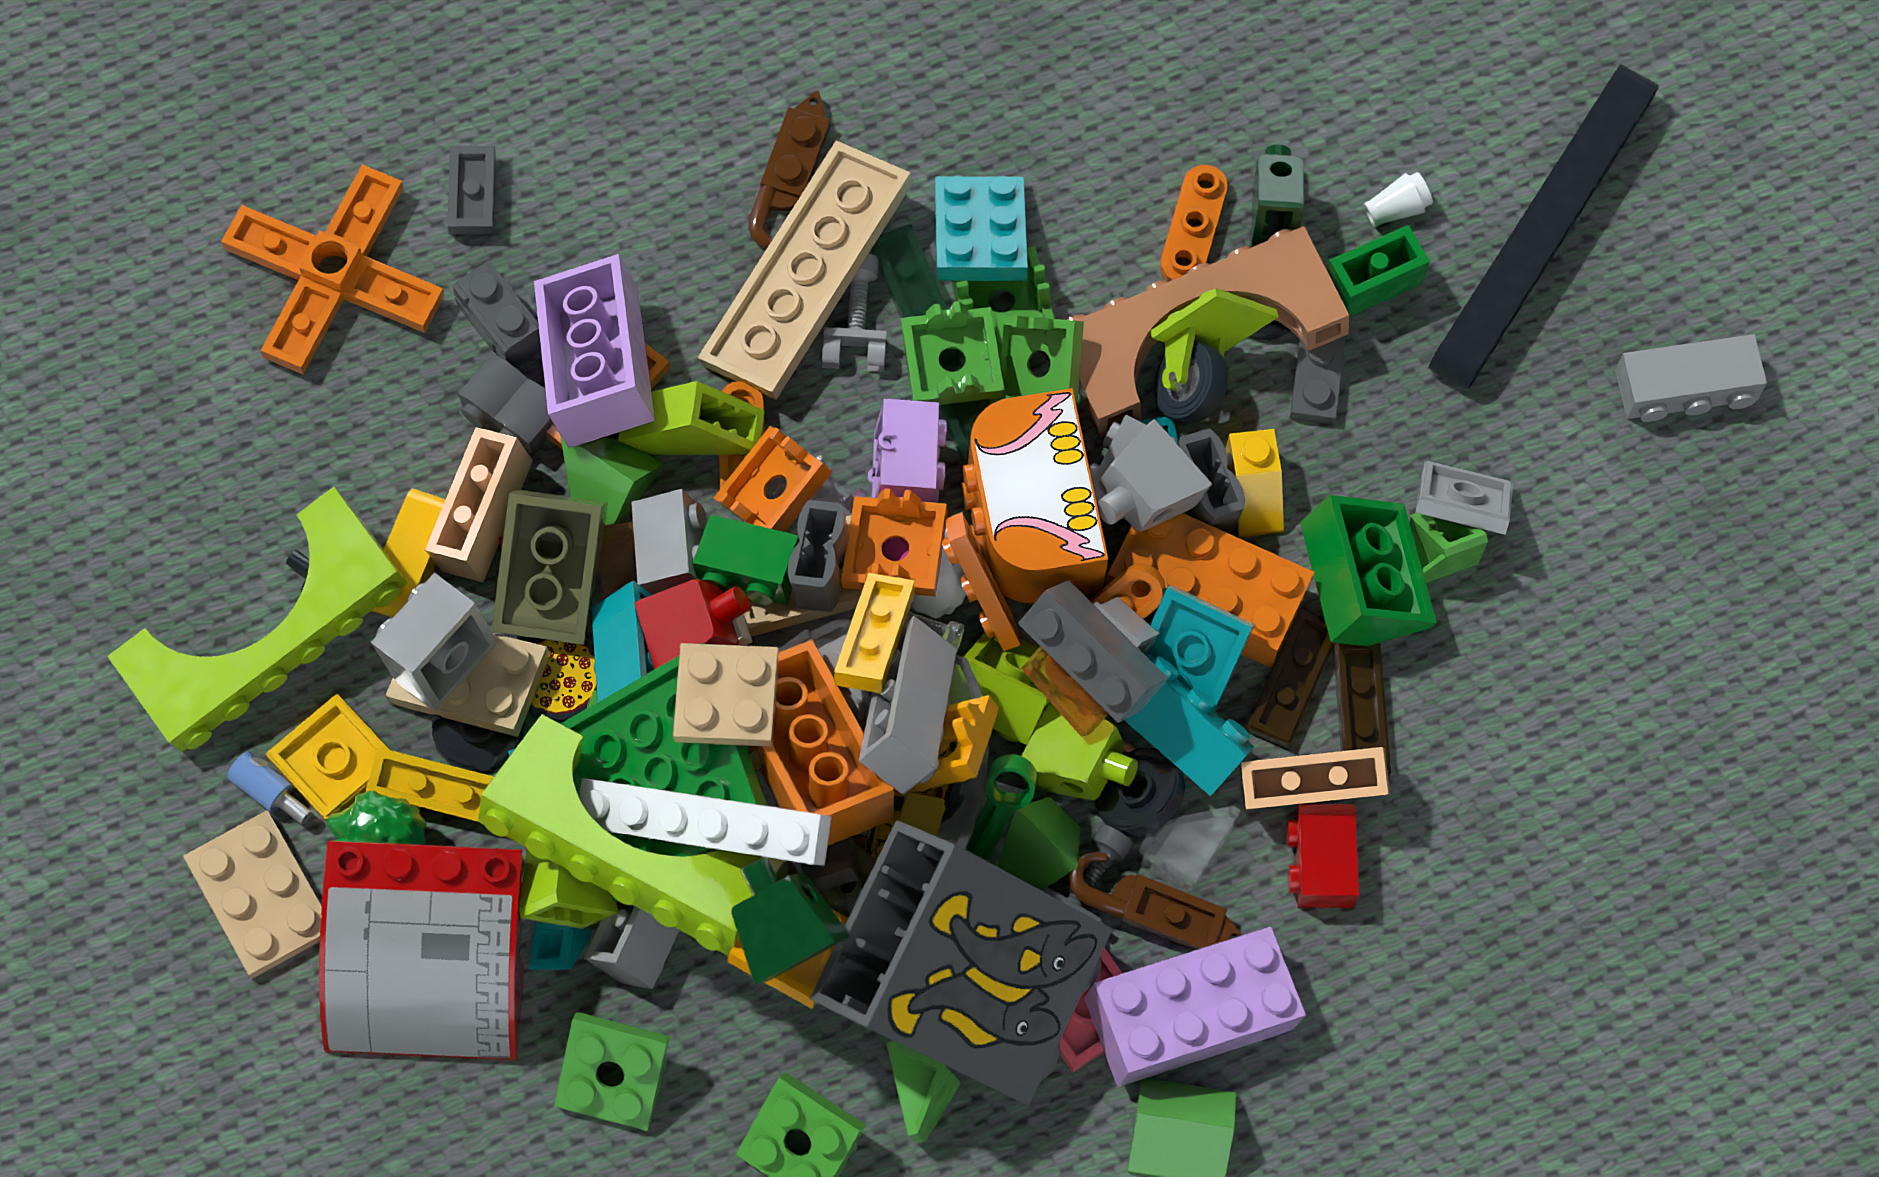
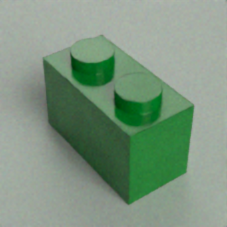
M1406 225L1330 259L1327 272L1350 317L1422 285L1430 261L1410 226Z
M710 514L692 564L697 579L720 588L723 593L737 586L750 600L756 603L769 605L775 602L787 605L792 593L788 576V563L792 551L800 541L798 535Z

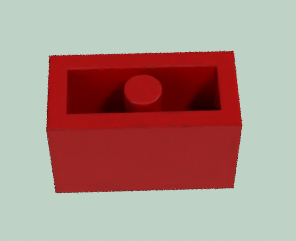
M1298 804L1294 819H1287L1286 845L1287 848H1295V865H1288V892L1296 893L1297 908H1354L1359 897L1355 804Z

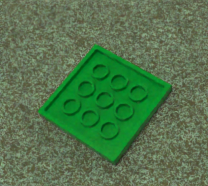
M680 655L561 723V725L583 736L580 761L573 773V782L578 797L580 795L582 778L767 806L746 745L682 743L674 741L673 730ZM607 831L615 838L632 847L658 855L686 857L719 850ZM611 894L612 900L618 901Z

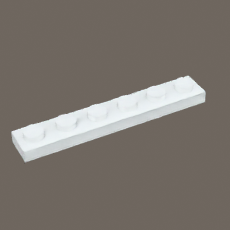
M582 778L579 799L593 820L606 831L824 866L831 816Z

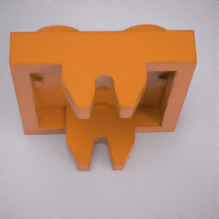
M769 426L713 498L745 523L786 532L798 517L807 501L813 498L833 471L779 429ZM785 477L787 480L785 491L778 498L768 499L766 495L768 485L776 478Z
M888 488L883 489L879 493L878 498L854 496L849 540L841 577L843 589L863 590L868 573L915 580V595L936 597L943 551L942 539L945 538L946 531L945 519L948 518L947 504L921 502L920 497L911 490H905L903 497H897ZM895 537L906 540L909 544V552L906 557L898 561H891L884 557L882 547L887 540Z

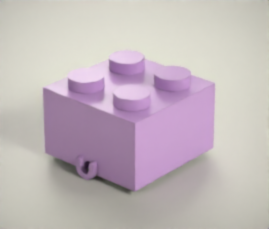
M897 399L883 400L874 431L873 468L870 469L867 476L868 481L872 484L871 498H878L879 493L883 489L888 488L897 497H903L905 490H911L920 497L921 502L938 503L939 490H943L945 478V463L939 462L940 447H944L946 439V420L938 419L939 403Z

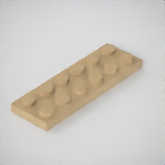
M835 141L697 357L702 366L734 381H743L760 390L762 394L777 400L912 186L914 180L911 173Z

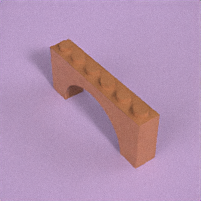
M1304 226L1293 231L1290 229L1281 230L1273 234L1268 241L1252 248L1249 246L1237 248L1223 260L1213 264L1202 263L1196 265L1184 276L1169 282L1167 280L1157 281L1138 295L1128 299L1125 297L1116 298L1108 302L1099 311L1087 316L1079 314L1067 319L1084 321L1078 391L1100 437L1107 435L1114 422L1121 425L1125 415L1138 421L1142 420L1141 405L1136 392V385L1144 360L1158 342V340L1152 339L1151 330L1166 321L1172 313L1181 311L1199 299L1200 295L1214 288L1221 289L1277 309L1278 318L1275 320L1289 328L1300 339L1307 351L1349 334V314Z

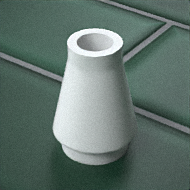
M1418 172L1410 176L1404 173L1373 199L1363 203V206L1372 225L1377 227L1383 223L1425 213V207L1433 204V200L1424 179Z

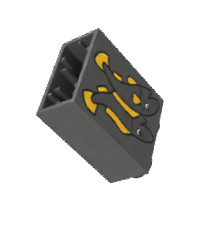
M896 820L845 925L850 938L835 946L810 1000L1029 1106L1040 1081L1045 1079L1056 1065L1060 1051L1059 1041L1082 993L1086 992L1098 977L1101 968V953L1113 929L963 848Z

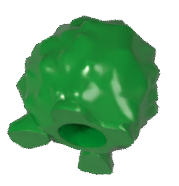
M368 791L356 795L352 805L341 813L330 815L327 820L329 830L337 838L334 841L425 845L424 834L427 824L424 818L419 815V809L416 806H412L404 798H393L376 791Z

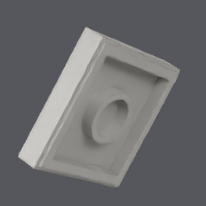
M1425 461L1420 477L1415 513L1506 535L1510 521L1513 483H1511L1512 481Z

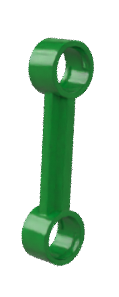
M1005 755L998 758L992 764L986 786L988 799L963 847L964 850L987 862L989 861L1013 811L1024 808L1033 799L1037 773L1029 760L1019 755ZM1004 772H1016L1027 780L1029 787L1020 793H1008L997 786L995 778Z

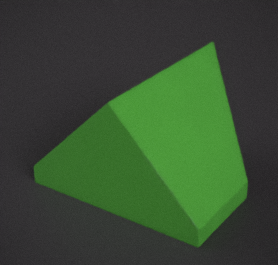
M560 435L570 497L608 502L604 533L610 536L631 510V502L637 501L663 469L664 464L644 451L619 442L618 439L602 437L568 448Z
M1419 513L1409 515L1412 524L1411 530L1426 583L1479 564L1488 543L1487 534L1482 529Z
M1050 797L1029 803L1024 808L1015 810L1001 856L994 866L1042 891L1045 886L1048 887L1078 867L1080 826Z
M896 1041L887 1042L908 1136L915 1143L925 1142L961 1082L944 1064Z

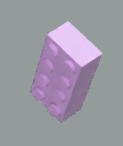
M616 254L534 281L548 415L568 448L655 421L638 288L620 255Z
M1271 927L1095 982L1084 997L1117 1087L1291 1031L1306 1016Z

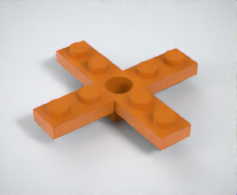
M362 164L325 232L319 230L317 236L244 205L240 206L221 241L223 249L298 280L260 350L264 359L304 375L344 300L420 332H426L445 296L443 288L367 257L404 190L401 180ZM338 256L347 260L346 265L336 273L326 274L317 270L320 262L328 257Z

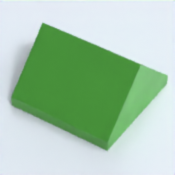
M1150 1078L1140 1080L1127 1172L1153 1177H1225L1234 1133L1236 1092Z

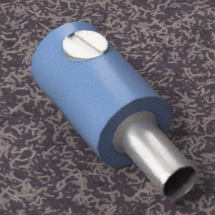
M246 751L230 767L227 779L269 812L273 813L281 808L301 825L310 818L312 811L290 795L293 790V784L269 767L263 758L254 755L250 751Z

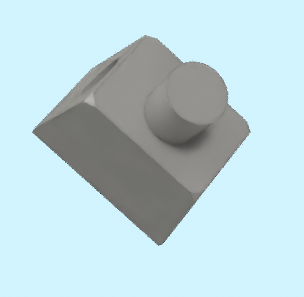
M1153 419L1111 463L1098 481V487L1105 495L1096 502L1099 516L1107 524H1114L1125 517L1135 530L1143 532L1194 508L1211 487L1212 483L1160 424Z

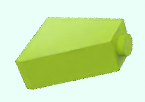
M694 381L651 392L655 421L619 432L618 441L653 455L748 454L761 438L765 410L701 382Z
M526 849L519 905L521 918L584 928L619 913L617 902L612 900L610 892L591 882L578 880L569 870L549 859H540Z

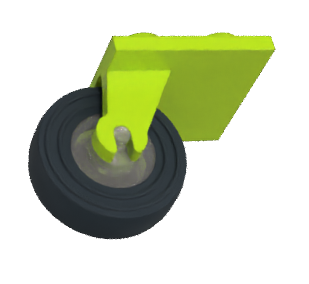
M1214 288L1202 293L1199 299L1181 311L1172 313L1166 321L1152 329V339L1165 343V356L1159 364L1154 382L1155 399L1160 410L1168 417L1184 423L1201 422L1211 416L1220 405L1227 387L1228 372L1224 360L1225 351L1278 318L1277 309Z

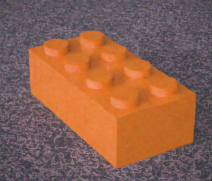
M1182 513L1143 532L1135 530L1131 526L1107 574L1106 586L1132 565L1146 564L1152 566L1162 575L1165 582V591L1168 586L1172 585L1255 624L1242 655L1272 668L1299 608H1301L1309 591L1314 571ZM1139 580L1134 582L1136 588L1141 591L1150 589L1145 581ZM1158 607L1150 614L1155 616Z
M813 640L779 652L773 746L747 745L750 751L758 752L762 764L760 771L779 807L831 816L827 846L893 820L894 788L859 762L864 733L840 689L834 685V678Z

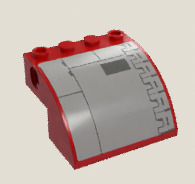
M327 841L319 946L320 1022L325 1052L517 1061L524 979V964L520 957L522 918L519 905L525 860L521 849Z

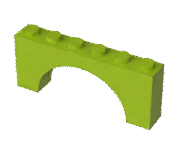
M332 487L296 514L303 525L308 540V574L304 588L295 606L287 617L267 636L247 648L233 653L212 657H199L179 653L166 647L158 637L144 628L107 656L166 740L181 752L187 748L192 750L203 745L211 737L213 729L225 720L232 721L243 715L250 706L249 702L263 692L268 693L280 687L287 680V674L301 663L308 664L316 660L325 651L326 644L338 635L344 636L356 630L363 622L362 617L375 607H384L393 602L399 596L400 589L408 583L348 501L335 487Z
M541 715L481 794L478 822L485 825L493 834L500 837L506 836L523 845L534 856L540 859H549L569 870L578 880L591 882L610 892L619 902L627 905L632 904L653 915L662 925L670 928L675 927L692 936L703 947L713 951L718 950L729 956V952L739 939L731 908L753 896L740 870L764 856L721 849L697 856H665L640 850L615 838L593 820L582 805L575 790L573 773L580 761L583 736ZM767 857L778 880L785 878L790 861Z

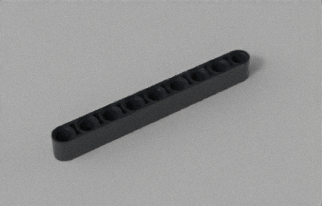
M1622 64L1618 66L1438 347L1428 366L1429 370L1466 391L1470 389L1651 104L1660 85Z

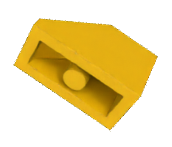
M1267 429L1229 434L1225 449L1228 461L1227 469L1238 479L1245 497L1244 510L1236 524L1238 538L1283 533L1282 470L1275 430Z

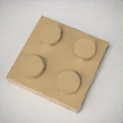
M681 643L673 730L674 741L682 743L773 746L779 663L778 647Z

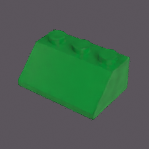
M1329 495L1300 522L1331 643L1371 646L1432 628L1437 623L1404 504Z

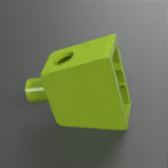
M1055 692L1022 754V757L1029 760L1035 767L1037 773L1036 790L1087 800L1099 798L1108 779L1124 786H1129L1134 780L1138 769V761L1136 759L1122 755L1125 743L1115 725L1059 692ZM1020 775L1025 785L1029 787L1027 780L1022 775Z

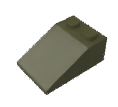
M515 490L509 493L492 632L585 644L603 546L608 502L524 490Z

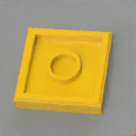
M336 694L265 753V755L327 823L330 815L341 813L354 802L356 795L366 792L377 747L390 749L348 704Z

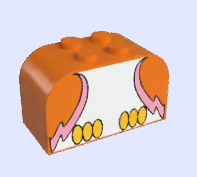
M1073 388L1007 398L991 404L981 412L973 425L968 465H963L965 483H961L965 510H971L973 525H970V529L1002 594L1018 602L1035 603L1045 590L1067 580L1083 595L1098 593L1103 589L1108 555Z

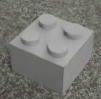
M436 573L411 592L408 602L393 618H389L380 626L376 637L371 641V644L394 680L435 712L498 643L476 603Z

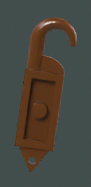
M818 90L795 108L788 107L763 174L760 189L749 217L748 229L751 238L758 246L767 249L773 240L765 231L770 210L789 211L793 209L812 178L827 137L830 119L825 118ZM816 102L817 105H811L810 103Z
M1098 851L1085 852L1077 858L1078 867L1069 873L1070 889L1075 897L1085 905L1121 919V922L1196 951L1230 940V936H1243L1226 916V908L1141 874H1131L1124 877L1114 887L1111 895L1089 886L1084 880L1085 868L1093 862H1107L1109 856L1106 853Z

